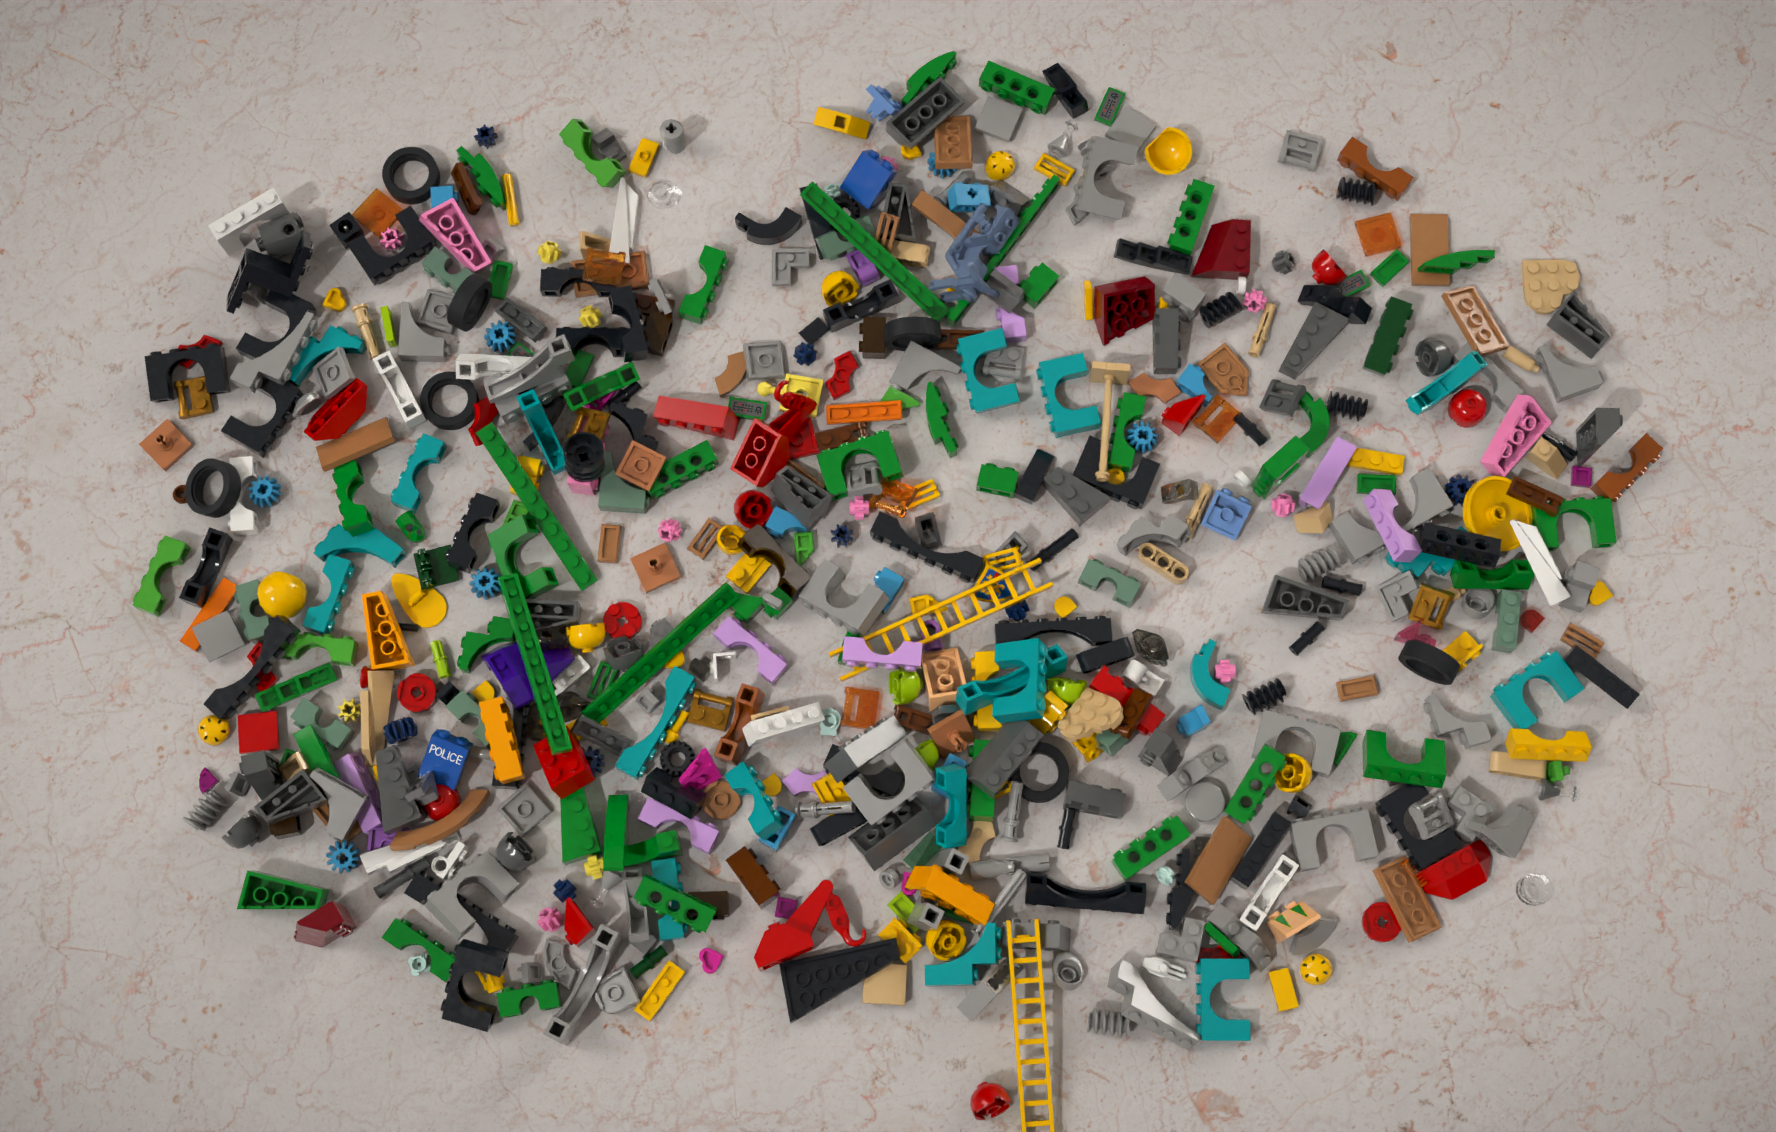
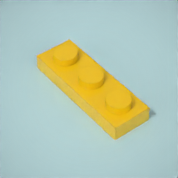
M1357 448L1346 467L1401 476L1405 456Z
M668 961L634 1011L651 1022L686 972L671 961Z

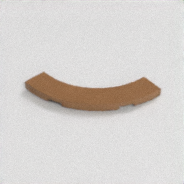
M471 789L468 796L454 811L433 824L410 831H397L389 847L392 851L416 849V846L425 843L430 845L453 834L469 822L468 819L474 813H478L491 795L489 790Z

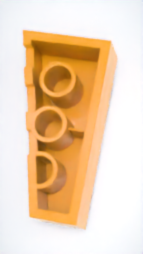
M382 591L362 594L371 669L373 671H392L416 666L388 596Z
M502 696L479 702L481 720L486 728L485 737L491 747V750H489L491 761L495 762L496 766L493 769L496 780L506 784L525 779L508 703Z
M938 865L914 866L905 888L921 891L920 896L926 899L938 900L937 905L949 910L954 909V914L975 925H986L995 903L989 900V896L975 892L974 887L969 884L960 883L958 877L952 874L947 875L943 872L944 869Z

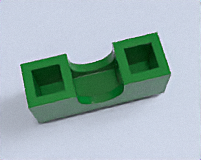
M553 980L541 981V985L533 986V983L521 985L522 989L514 990L513 987L503 988L501 993H497L500 1018L503 1019L523 1015L522 1004L529 997H535L538 1000L541 1011L562 1007L559 983H553Z

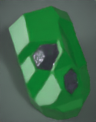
M411 510L404 512L395 520L410 541L414 543L424 541V527Z

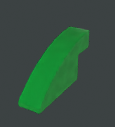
M609 795L603 871H624L629 841L628 795Z

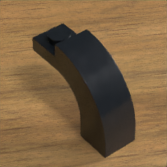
M785 207L779 218L768 224L757 223L739 212L735 217V223L740 231H747L748 241L760 245H774L789 239L802 224V216Z

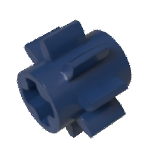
M484 124L480 129H476L478 135H474V138L478 141L479 147L483 145L489 149V146L496 145L494 139H497L498 135L494 133L493 126L488 128Z
M801 342L800 345L795 347L793 357L797 359L796 362L800 365L806 364L807 366L813 363L818 351L813 349L814 345Z
M837 524V529L835 531L831 530V534L835 536L831 538V542L836 541L837 548L840 545H844L847 548V543L849 541L853 542V538L849 536L853 534V530L848 531L847 524L844 527H840ZM840 533H842L843 535H845V538H844V539H842L841 537H839V534H840Z
M1023 600L1005 608L1009 619L1013 618V620L1018 621L1025 619L1027 616L1026 612H1029L1030 609L1026 600Z
M559 879L553 885L556 888L553 894L562 903L569 897L571 899L576 897L574 892L577 888L568 879L564 882Z

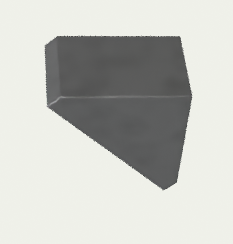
M934 512L915 517V526L922 547L932 549L942 546Z

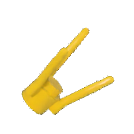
M474 971L483 984L484 990H487L489 994L504 988L503 984L506 982L503 974L501 977L486 974L487 978L484 979L479 971Z

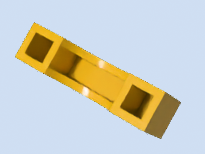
M995 651L974 653V657L971 658V669H975V676L971 677L972 681H986L998 674L999 666L995 663ZM992 704L977 710V715H973V724L977 726L978 732L999 731L1002 724L992 716Z
M1510 728L1505 741L1511 759L1587 762L1592 748L1585 731H1566L1565 736L1559 740H1546L1534 735L1529 729Z

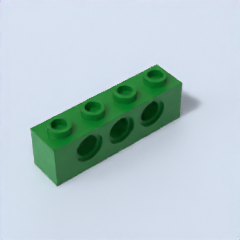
M989 60L979 78V87L985 92H993L1000 98L1009 99L1018 106L1030 108L1037 114L1045 115L1054 98V88ZM1001 80L1004 83L997 84L995 81ZM1017 87V88H1019L1020 90H1019V91H1014V90H1012V88ZM1033 94V95H1036L1037 97H1036V98H1030L1029 95Z
M1193 179L1192 185H1187L1184 194L1187 195V199L1181 202L1179 211L1182 212L1180 218L1176 217L1173 225L1176 228L1175 233H1170L1167 244H1170L1169 249L1191 256L1215 187L1214 185ZM1197 199L1200 203L1195 204L1191 200ZM1190 215L1194 220H1188L1186 216ZM1180 232H1186L1189 236L1184 237Z
M708 440L665 461L650 492L648 491L651 499L655 497L661 498L668 490L672 488L673 490L678 489L684 482L688 480L693 481L705 471L710 472L717 467L716 465L719 462ZM695 459L702 460L700 465L695 466L692 464ZM678 468L685 469L683 474L675 473ZM661 477H668L667 482H658Z
M1264 743L1225 807L1224 812L1243 824L1247 820L1251 822L1256 813L1254 808L1257 803L1259 805L1262 804L1266 797V794H1264L1267 787L1271 788L1277 779L1274 775L1278 770L1282 771L1287 762L1284 760L1285 754ZM1270 763L1272 770L1268 773L1261 770L1262 764ZM1253 780H1260L1262 787L1260 789H1253L1251 782ZM1243 797H1250L1252 803L1249 806L1242 805L1240 801Z
M1171 816L1167 817L1161 822L1163 824L1161 827L1156 829L1154 826L1145 833L1147 835L1145 838L1140 840L1138 837L1129 844V849L1126 851L1120 849L1113 854L1114 859H1112L1111 863L1124 881L1191 836L1178 816L1174 818ZM1161 832H1169L1171 839L1168 841L1163 840ZM1145 843H1153L1155 850L1152 852L1147 851ZM1129 854H1137L1139 861L1136 863L1131 862L1128 858Z
M648 874L644 875L633 897L637 900V904L643 907L649 905L655 908L654 911L663 916L666 914L673 917V921L679 924L686 923L691 925L690 928L698 933L702 931L706 933L717 910V907ZM659 892L662 895V899L659 901L653 900L651 893ZM672 900L678 901L680 908L672 909L669 902ZM695 909L698 912V916L691 918L688 916L687 911Z

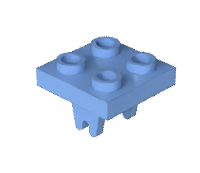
M872 84L866 89L874 98L866 111L868 114L873 111L872 119L878 117L877 121H881L889 114L894 116L904 108L897 100L894 101L890 98L892 94L887 89L879 85L876 87Z

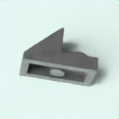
M608 128L591 137L605 158L616 159L620 162L627 157L622 147L616 141L614 133Z
M1014 531L995 552L1019 546L1018 552L1023 555L1027 550L1028 544ZM1010 552L992 557V559L997 560L1014 554ZM1015 559L1001 562L997 565L999 567L1013 563Z
M432 771L414 780L404 795L408 802L416 799V801L419 800L421 805L424 806L438 799L436 782Z

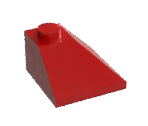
M1202 394L1174 403L1171 408L1167 407L1161 415L1163 417L1161 424L1180 436L1202 408L1206 396Z
M569 897L566 899L564 930L567 935H565V938L571 946L575 944L579 947L593 937L597 931L576 902Z

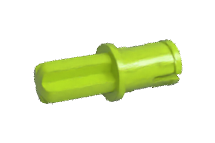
M440 640L432 641L430 646L434 657L433 663L436 664L439 679L448 678L451 676L447 663L448 656H445L442 642Z

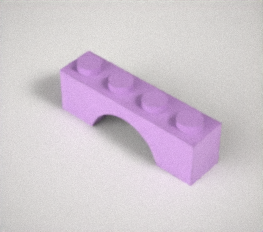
M1017 265L994 268L1017 286L1019 285ZM998 306V309H996L997 321L1000 320L1001 327H998V329L1003 328L1007 344L1025 342L1027 334L1024 317L1017 316L1013 312L1008 313Z
M1373 489L1363 502L1393 561L1412 562L1422 552V549L1415 536L1403 530L1396 522L1393 510L1398 506V503L1392 491Z
M728 616L713 633L714 638L728 649L736 646H747L753 649L759 656L758 674L773 686L788 669L787 660L780 654L776 656L772 653V648L767 643L763 642L761 644L756 639L757 635L751 630H744L742 628L743 624L735 617L731 619Z
M844 636L842 661L849 667H858V664L866 665V668L876 669L877 666H885L887 670L905 668V671L916 672L917 669H921L923 643L903 641L895 652L888 655H879L867 647L864 638Z
M649 797L638 817L640 822L655 829H659L662 825L670 822L683 824L690 831L692 847L709 855L720 835L717 826L709 822L705 825L699 822L700 818L697 816L689 819Z

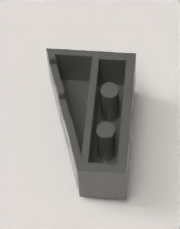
M889 182L883 212L900 217L895 240L916 243L908 185ZM887 218L884 219L880 239L883 238ZM891 220L887 239H890L894 220Z
M526 599L537 637L564 630L566 627L580 625L581 606L578 601Z

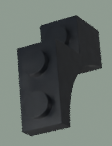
M1304 285L1297 301L1301 305L1313 306L1317 302L1349 318L1348 322L1350 324H1366L1372 307L1361 297H1345L1333 285Z
M611 402L608 413L618 418L627 427L633 441L656 452L659 441H656V438L653 436L641 435L648 414H645L644 410L639 408H628L622 402Z

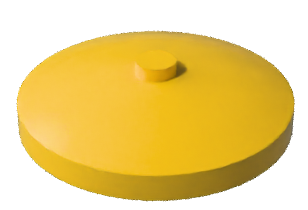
M1490 476L1475 482L1467 491L1463 502V519L1468 532L1501 539V552H1507L1520 546L1510 521L1515 519L1532 525L1531 505L1506 495L1512 480L1502 476Z

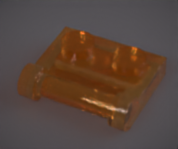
M588 247L582 276L583 281L620 286L626 253L621 251L619 253L600 251ZM593 257L617 260L618 262L617 265L593 262Z
M1216 395L1213 398V402L1198 418L1196 417L1192 421V424L1218 444L1234 427L1236 423L1233 421V418L1240 412L1220 395ZM1218 406H1221L1223 410L1209 425H1206L1204 422Z
M883 479L881 482L882 493L879 495L873 494L869 501V507L873 509L879 508L894 513L899 518H904L908 507L918 493L917 488L895 480L886 483ZM885 498L900 503V505L897 507L880 500Z
M845 687L844 693L846 697L843 717L839 725L864 730L872 725L875 727L879 691ZM853 695L859 696L856 721L850 720Z

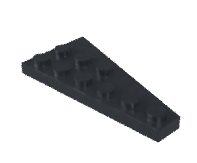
M892 938L779 963L790 1023L792 1024L901 959L897 939Z

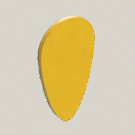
M400 573L392 576V587L395 596L405 613L415 624L423 628H431L443 621L447 613V604L442 595L433 588L421 590L419 579Z

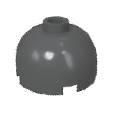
M1435 338L1420 341L1416 346L1415 356H1418L1419 360L1416 364L1424 376L1439 375L1444 373L1450 366L1451 351L1442 340Z
M627 636L617 637L608 641L607 647L603 648L608 665L622 672H626L643 657L642 643L637 637H633V640L627 639Z
M252 810L247 812L249 817L245 815L227 831L228 837L226 835L222 837L227 844L241 849L248 845L253 847L260 840L258 835L261 832L262 825L260 819Z
M508 832L498 843L496 849L498 862L505 869L508 868L512 871L525 870L536 860L535 856L533 858L531 856L533 850L522 837L518 835L515 838L512 836L513 832Z

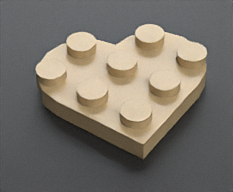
M1556 259L1522 260L1521 262L1524 300L1527 306L1529 305L1532 310L1536 311V314L1547 315L1553 313L1561 305L1563 297L1570 295L1579 285L1580 274L1576 264L1572 261Z
M1086 687L1081 697L1074 702L1067 711V714L1059 721L1058 728L1063 737L1070 742H1077L1076 739L1083 737L1089 738L1094 732L1102 734L1103 730H1108L1109 728L1114 730L1121 724L1124 718L1123 707L1115 698Z

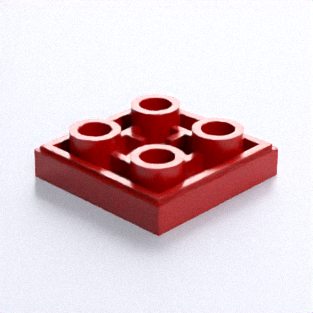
M277 711L237 715L239 754H250L262 750L266 752L280 750Z

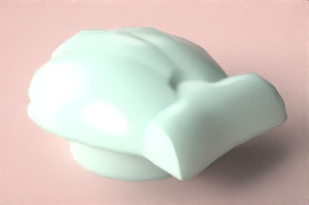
M832 708L824 709L822 712L825 720L820 724V735L837 736L841 716L838 711Z

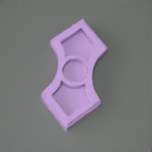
M796 768L782 780V783L794 797L803 792L817 794L812 786V782L819 780V778L827 775V773L823 770L815 775H807Z

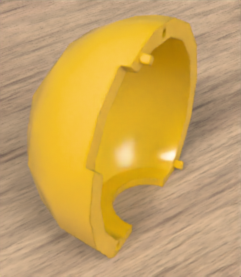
M1167 127L1145 148L1146 160L1151 168L1158 173L1165 175L1178 174L1190 163L1192 156L1191 141L1180 129Z
M275 571L262 579L258 586L257 595L259 603L266 614L273 618L276 615L293 618L306 605L307 589L305 583L300 578L285 572Z

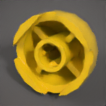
M834 271L823 279L821 294L828 306L839 302L848 303L856 298L859 285L851 274L845 271Z
M605 623L566 627L569 643L575 649H582V653L594 652V648L600 646L604 641Z
M1287 753L1285 754L1284 760L1287 762L1282 771L1278 770L1274 775L1277 778L1275 783L1279 790L1287 793H1299L1310 784L1312 769L1309 762L1302 756Z
M943 919L936 930L927 931L926 945L931 954L937 959L948 961L952 956L957 957L964 949L966 944L965 931L956 922Z

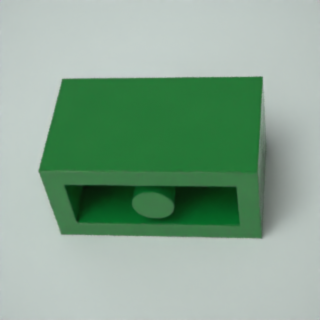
M1043 262L1039 266H1035L1030 271L1029 278L1027 280L1023 279L1018 285L1025 291L1022 300L1034 309L1059 281V275Z
M992 463L981 464L976 491L1013 498L1019 472L1011 467H1004L1003 469L998 468Z

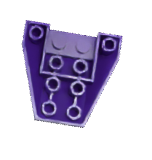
M558 632L538 636L551 682L575 660L568 647L565 648L563 645L564 641H561L562 638ZM546 638H557L562 649L551 648ZM517 642L499 646L481 656L488 669L492 670L515 710L534 700Z

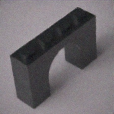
M411 205L395 215L407 234L406 246L399 254L391 257L377 254L364 235L347 244L374 286L385 282L389 276L398 274L405 266L416 263L420 257L429 254L434 247H437L434 239L426 227L419 221V217Z
M270 290L264 301L268 307L289 317L290 325L287 333L277 341L265 342L245 332L236 349L241 355L251 360L262 356L285 340L301 322L307 311L316 316L314 305L294 294L289 297Z
M208 344L207 348L192 346L188 347L186 351L171 349L169 353L164 354L161 351L151 352L149 356H144L150 401L154 403L174 400L172 374L175 368L185 361H196L201 365L205 375L208 394L230 393L225 349L218 346V344Z
M265 377L262 378L263 383L257 390L275 400L276 411L273 418L262 426H250L231 415L221 429V432L227 438L263 458L271 451L275 439L281 436L284 425L293 417L298 399L304 395L300 389L288 382H285L283 386Z
M1089 435L1073 476L1110 496V499L1115 502L1122 501L1127 503V506L1130 508L1142 509L1160 463L1142 457L1134 477L1129 482L1116 485L1107 481H1097L1095 473L1099 471L1101 440Z
M1406 784L1377 801L1375 809L1379 816L1384 817L1388 823L1386 826L1389 832L1395 834L1398 839L1397 844L1402 851L1407 853L1411 866L1419 871L1461 846V843L1451 828L1430 840L1416 839L1407 832L1404 826L1405 811L1410 805L1421 800L1429 793L1424 786Z
M463 939L459 945L456 944L453 951L455 961L449 969L451 979L445 987L447 996L441 1005V1011H443L442 1019L488 1032L493 1025L497 1006L471 998L464 989L463 976L470 971H479L501 977L506 970L510 952L467 939Z

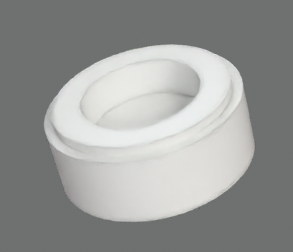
M1238 276L1236 293L1237 295H1245L1246 278Z
M1238 470L1234 474L1235 480L1244 488H1248L1252 484L1251 480L1242 471Z

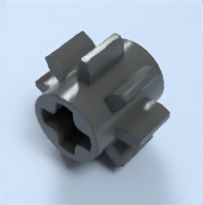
M1283 250L1275 253L1276 257L1272 260L1274 270L1284 275L1292 272L1291 268L1295 265L1294 256L1290 252L1287 253V251L1284 252Z

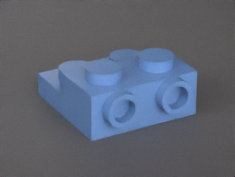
M1226 488L1218 489L1201 525L1236 541L1252 508V505L1249 504L1251 500L1240 496L1238 499L1232 496L1233 492Z

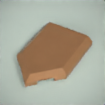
M1226 343L1196 364L1203 370L1205 377L1220 394L1247 396L1249 370Z

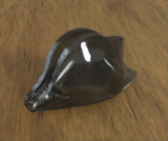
M1140 629L1133 631L1132 635L1138 654L1151 664H1160L1162 667L1167 666L1169 656L1164 639L1160 635Z
M565 691L556 696L564 723L577 719L581 711L591 703L572 691Z

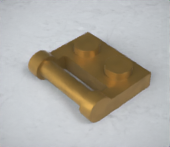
M205 376L173 382L180 409L178 412L179 419H189L214 413L212 397L206 390ZM185 388H189L193 410H187Z
M586 407L578 408L571 432L566 437V441L570 436L579 433L585 417H588L583 432L592 433L602 441L610 420V413Z
M1421 583L1408 619L1441 630L1444 625L1443 619L1455 594L1451 591H1444ZM1437 597L1442 598L1443 600L1436 618H1429Z
M695 689L687 723L725 732L733 697L727 696L725 698ZM699 700L725 705L724 711L699 705Z

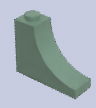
M604 451L605 467L601 474L598 502L600 511L646 514V508H650V497H647L646 490L633 488L623 482L619 476L615 475L613 454L611 451Z

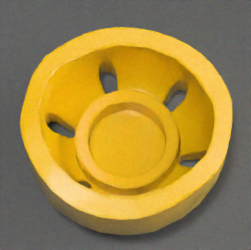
M996 151L986 159L984 168L990 179L1006 180L1013 174L1015 163L1010 154Z
M736 525L723 526L717 534L718 548L727 555L740 554L743 550L737 544L746 533Z
M207 715L199 722L198 734L203 742L211 746H217L228 738L230 725L226 719H219L215 715Z
M1311 954L1301 961L1300 974L1306 983L1322 985L1331 978L1333 967L1330 960L1325 956Z

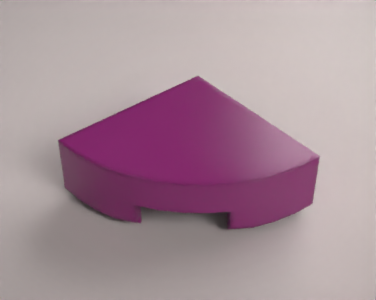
M206 767L201 771L199 788L202 794L204 792L208 793L210 791L209 788H214L220 782Z

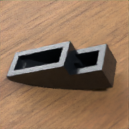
M1059 63L1042 71L1050 87L1055 89L1054 94L1072 119L1089 111L1087 100L1078 91L1077 84Z
M1040 449L1036 450L1015 492V498L1032 505L1043 483V478L1046 476L1055 456Z

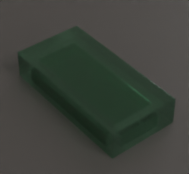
M929 832L903 861L912 870L914 866H926L943 847L936 844V836Z

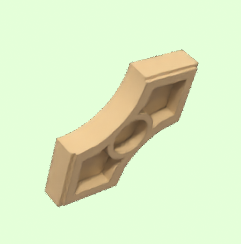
M987 821L972 822V832L966 840V845L957 847L959 852L970 857L967 864L980 861L982 847L986 842L995 838L993 823Z

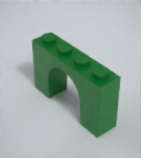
M888 430L877 431L870 437H860L850 444L842 443L838 448L832 450L825 449L816 455L827 491L833 495L832 501L848 497L844 470L848 461L856 455L869 454L878 460L886 483L904 477L892 437Z
M1296 435L1262 465L1252 484L1253 492L1258 497H1262L1265 500L1300 467L1298 462L1308 453L1309 448Z
M1596 496L1589 500H1585L1584 497L1574 498L1573 501H1566L1564 499L1562 505L1558 507L1559 512L1556 517H1551L1546 512L1531 506L1532 525L1538 528L1549 551H1555L1559 547L1557 520L1560 515L1565 513H1575L1586 520L1590 528L1592 548H1608L1617 543L1611 498Z
M520 515L488 534L489 544L493 549L496 563L500 568L502 576L517 573L525 599H535L559 585L554 570L551 567H540L526 576L521 574L517 568L516 553L523 542L539 534L534 517L531 515Z
M1366 730L1362 742L1363 777L1435 788L1443 787L1446 778L1445 741L1425 738L1421 748V761L1415 764H1405L1395 760L1388 753L1386 748V732Z

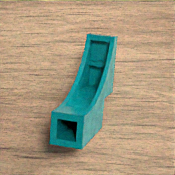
M330 325L320 342L312 336L309 337V343L300 353V360L291 370L292 374L288 381L299 387L313 369V366L337 347L343 348L345 354L363 355L366 350L363 340L356 335H353V337L348 335V332L340 326L335 328Z
M1477 350L1469 353L1439 378L1406 399L1408 408L1416 415L1432 410L1447 396L1456 393L1487 367L1488 364Z
M534 389L517 396L519 405L553 474L556 475L564 471L563 449Z
M337 524L336 527L333 526L328 531V536L324 541L317 544L314 552L323 562L327 560L329 554L336 556L353 552L366 553L384 560L394 568L407 554L403 548L375 527L372 531L352 537L340 524Z
M1461 526L1458 528V530L1466 531ZM1389 552L1384 557L1389 566L1399 569L1402 574L1411 570L1416 580L1428 565L1431 566V570L1434 573L1444 577L1453 567L1455 561L1454 559L1423 552L1412 562H1394Z
M987 923L979 941L966 954L948 963L925 965V986H975L976 981L979 980V970L976 968V965H999V960H1002V948H999V940L1002 938L1001 927H998L997 923Z

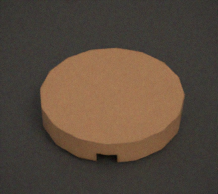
M715 781L709 784L703 791L707 796L702 807L711 818L727 820L738 811L741 804L740 795L732 790L728 782Z

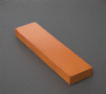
M902 401L826 405L827 425L850 424L863 421L903 420Z
M223 577L181 638V643L198 652L201 645L191 627L225 612L235 598L236 584Z

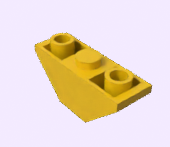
M818 107L813 125L864 140L867 138L871 124L869 121Z

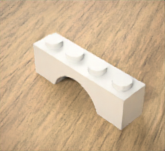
M387 351L373 358L409 429L426 421L391 352Z
M460 353L456 359V379L475 380L483 376H492L498 372L503 376L518 368L532 357Z
M253 456L229 458V463L237 469L240 475L241 492L236 505L230 511L228 529L235 536L258 534V515L254 511L245 508L243 504V493L246 487L252 481L257 480V461Z
M819 702L751 721L742 730L750 747L767 742L787 732L800 730L801 732L817 727L825 718Z
M1283 854L1277 859L1238 918L1244 927L1253 933L1257 931L1274 901L1299 867L1297 863Z

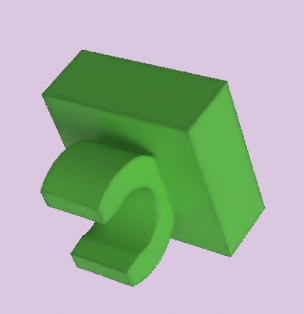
M1561 760L1547 763V780L1552 783L1564 780V776L1570 775L1569 766L1562 767Z

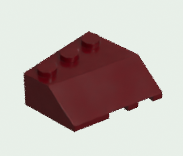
M1231 219L1211 225L1191 277L1238 280V276H1242L1247 281L1250 273L1251 220Z
M1146 276L1094 286V321L1103 346L1109 344V341L1116 337L1124 336V333L1132 328L1137 329L1153 320L1155 313V284Z
M332 900L297 921L294 940L323 948L341 936L345 938L351 935L353 929L357 926L347 908Z

